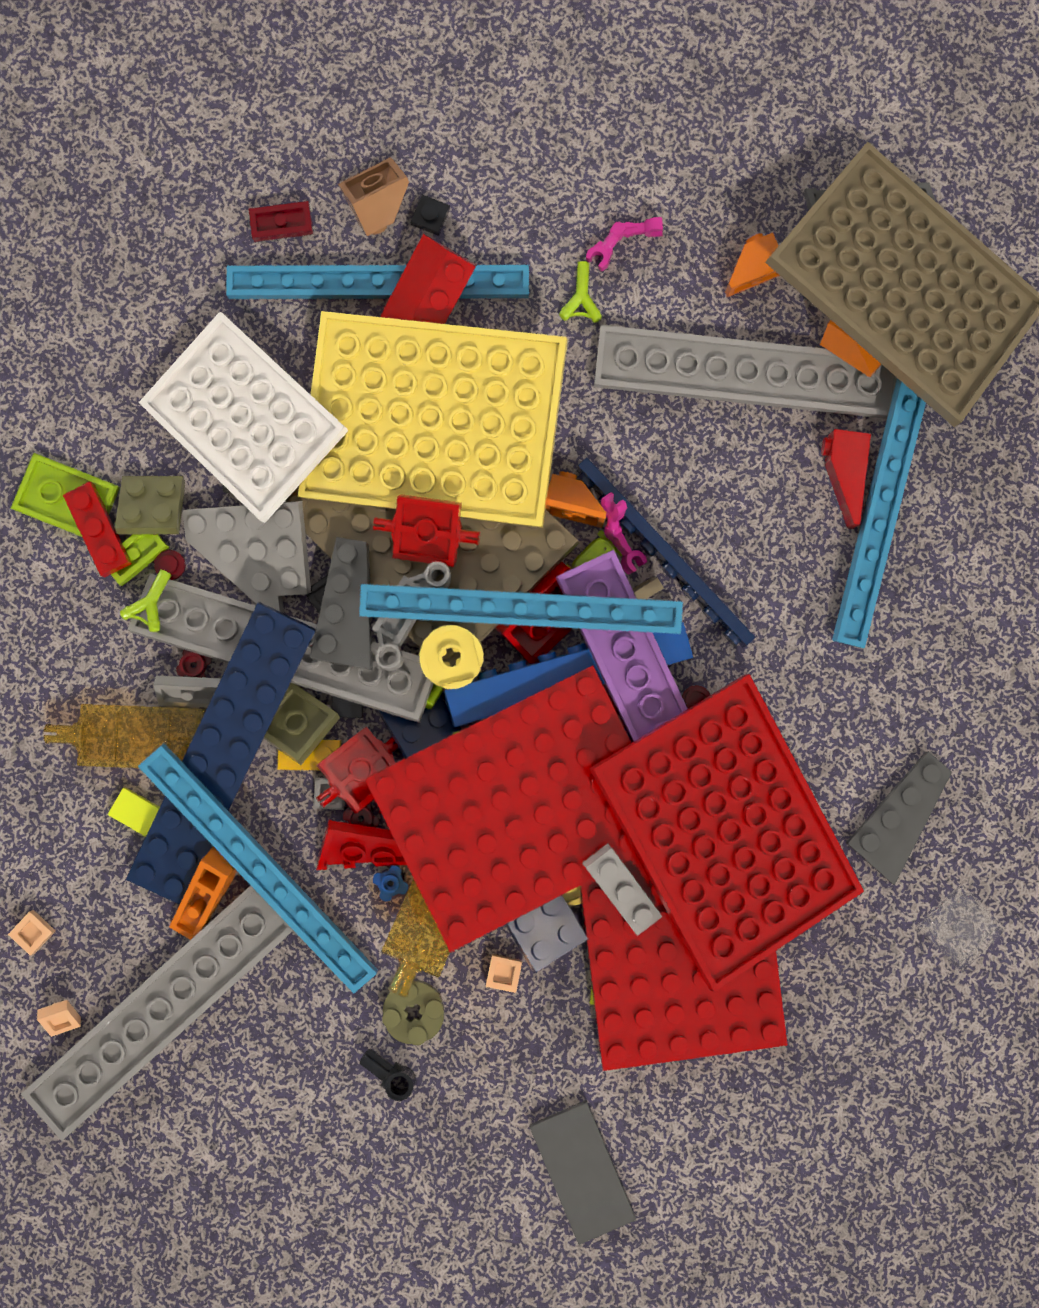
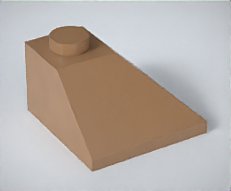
M390 157L338 185L366 236L382 233L387 229L388 225L394 223L409 180Z

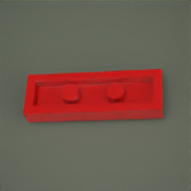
M89 481L63 494L100 576L105 578L131 565L132 563L95 485Z

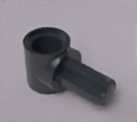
M368 1049L360 1059V1065L381 1080L380 1086L385 1089L387 1095L392 1100L403 1101L410 1097L416 1081L412 1069L400 1065L398 1062L392 1065L372 1049ZM398 1076L404 1077L408 1081L409 1086L405 1089H398L393 1085L392 1079Z

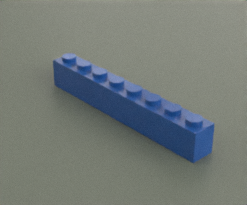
M684 622L681 624V634L652 632L667 665L693 658ZM585 643L568 647V653L557 656L555 651L537 656L539 662L527 665L526 660L508 664L509 670L498 674L496 668L478 673L479 679L473 680L461 688H445L443 693L452 725L456 727L487 718L590 666H594L602 684H604V681L589 648H586Z

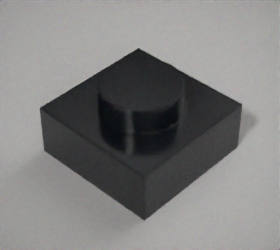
M422 194L411 219V225L439 236L450 211V205Z

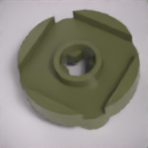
M420 980L407 981L395 986L386 997L383 1005L382 1021L387 1031L393 1038L405 1044L421 1045L432 1039L439 1032L444 1021V1004L440 993L429 983ZM415 1004L419 1005V1013L422 1015V1018L408 1019V1012L405 1008L407 1006L412 1008Z

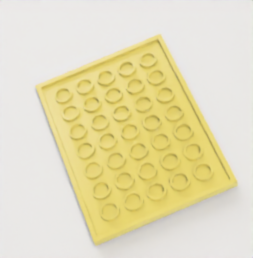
M321 311L311 396L349 431L299 485L298 497L396 509L397 496L402 494L462 503L461 518L543 528L568 343L567 337Z

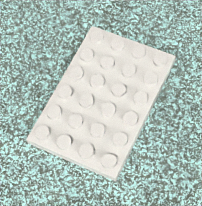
M219 312L139 401V404L263 523H266L349 431L222 312Z

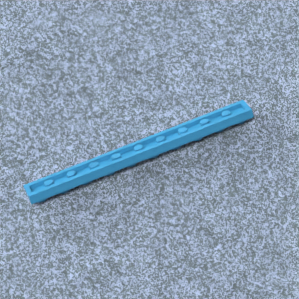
M407 265L227 266L226 296L228 299H389ZM477 265L460 298H529V265Z
M898 378L832 641L864 649L926 402Z
M361 584L359 616L681 634L683 602Z
M164 743L138 766L353 994L377 974L378 969Z

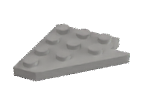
M302 501L284 502L266 523L260 521L244 505L182 510L186 541L256 604L261 602L284 613L283 595L311 593Z

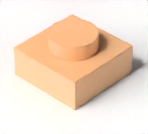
M32 910L26 914L8 935L31 956L42 947L56 930L38 913Z
M492 954L486 987L516 993L522 960Z
M68 1000L37 1010V1021L51 1037L81 1027V1017Z

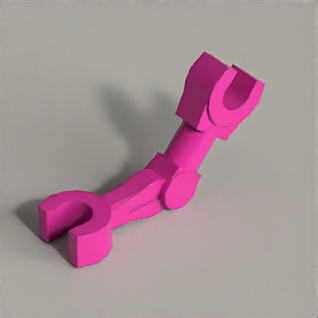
M662 217L649 218L644 223H614L603 242L599 241L588 250L586 261L590 263L594 256H602L603 260L598 265L600 271H604L608 268L614 246L623 237L628 238L645 234L647 237L663 236Z
M610 492L601 500V506L607 513V525L605 526L604 534L623 555L621 566L624 572L629 575L637 570L632 563V559L638 567L647 563V559L641 551H632L619 525V520L623 518L627 510L626 501L621 500L615 504L613 500L614 494Z

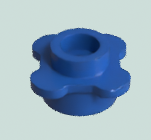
M397 865L391 866L384 873L377 872L373 876V883L378 885L380 890L379 896L383 901H390L392 896L397 894L403 895L408 891L409 886L404 882L401 875L402 870ZM388 881H393V886H389Z

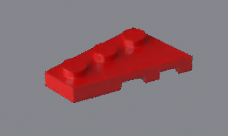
M329 820L318 856L316 870H327L328 865L343 864L344 869L356 868V863L372 862L376 867L407 865L390 830Z

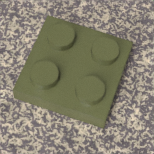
M122 476L115 522L117 534H179L185 491L184 477Z
M290 683L264 740L299 765H302L340 719V716L296 684Z

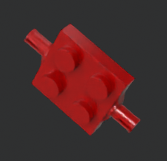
M402 494L397 496L396 513L392 520L375 517L373 524H375L373 525V530L391 532L394 542L392 558L423 563L442 562L446 566L451 567L456 565L457 550L460 543L479 545V537L481 535L480 531L462 530L460 521L462 503Z
M366 726L322 760L317 767L327 778L330 787L316 797V800L320 802L329 795L320 805L325 808L336 797H339L356 814L374 800L365 778L396 763L392 752L399 747L396 743L393 745V742H395L393 737L383 743Z

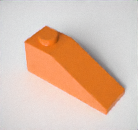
M214 846L200 861L169 926L190 940L207 925L237 873V870Z

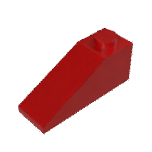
M834 429L828 435V438L824 437L821 455L826 456L825 467L847 528L854 529L860 525L871 434Z

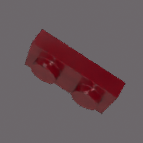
M309 201L249 208L251 234L254 242L314 235Z

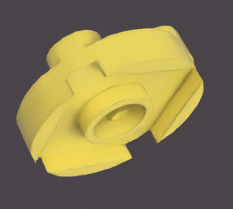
M456 625L442 626L432 631L423 641L419 654L420 666L425 676L435 685L446 689L461 688L471 683L479 673L483 663L482 646L477 637L467 629ZM447 648H452L454 652L460 653V658L456 659L455 666H450L449 662L442 661V656L446 655Z

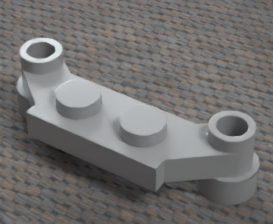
M432 562L426 567L424 573L411 578L404 575L398 586L448 588L451 583V572L444 563ZM438 575H444L441 581H435ZM378 618L372 630L378 636L379 648L376 651L375 659L382 669L395 671L401 668L403 664L401 645L417 619ZM395 655V661L388 664V658Z

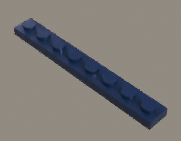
M585 458L577 467V472L580 474L577 476V479L583 481L589 490L593 488L601 496L598 498L600 504L602 498L610 492L614 494L613 500L615 504L621 500L626 501L627 510L623 518L619 520L622 528L630 535L634 532L642 540L639 545L650 557L656 555L663 563L660 567L664 573L671 579L676 577L684 585L681 588L683 593L691 601L694 602L697 599L704 606L703 614L713 624L717 621L726 630L723 635L732 645L736 647L739 644L743 648L752 642L756 637L598 468L588 458Z

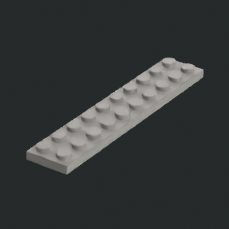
M600 325L594 387L887 419L897 377L883 365L871 377H868L823 348Z
M150 573L140 599L146 597L157 575ZM169 579L157 601L160 630L158 632H150L148 626L137 619H131L127 630L136 635L229 663L256 606ZM146 610L136 615L147 621ZM294 618L315 629L317 628V624ZM314 634L291 683L420 723L433 682L423 673L418 655L401 650L403 655L401 668L395 671H386L377 664L375 659L379 643L372 641L371 659H373V671L317 661L310 658ZM395 655L388 658V664L395 661Z
M249 886L23 1091L21 1095L57 1137L63 1141L294 930L252 886Z

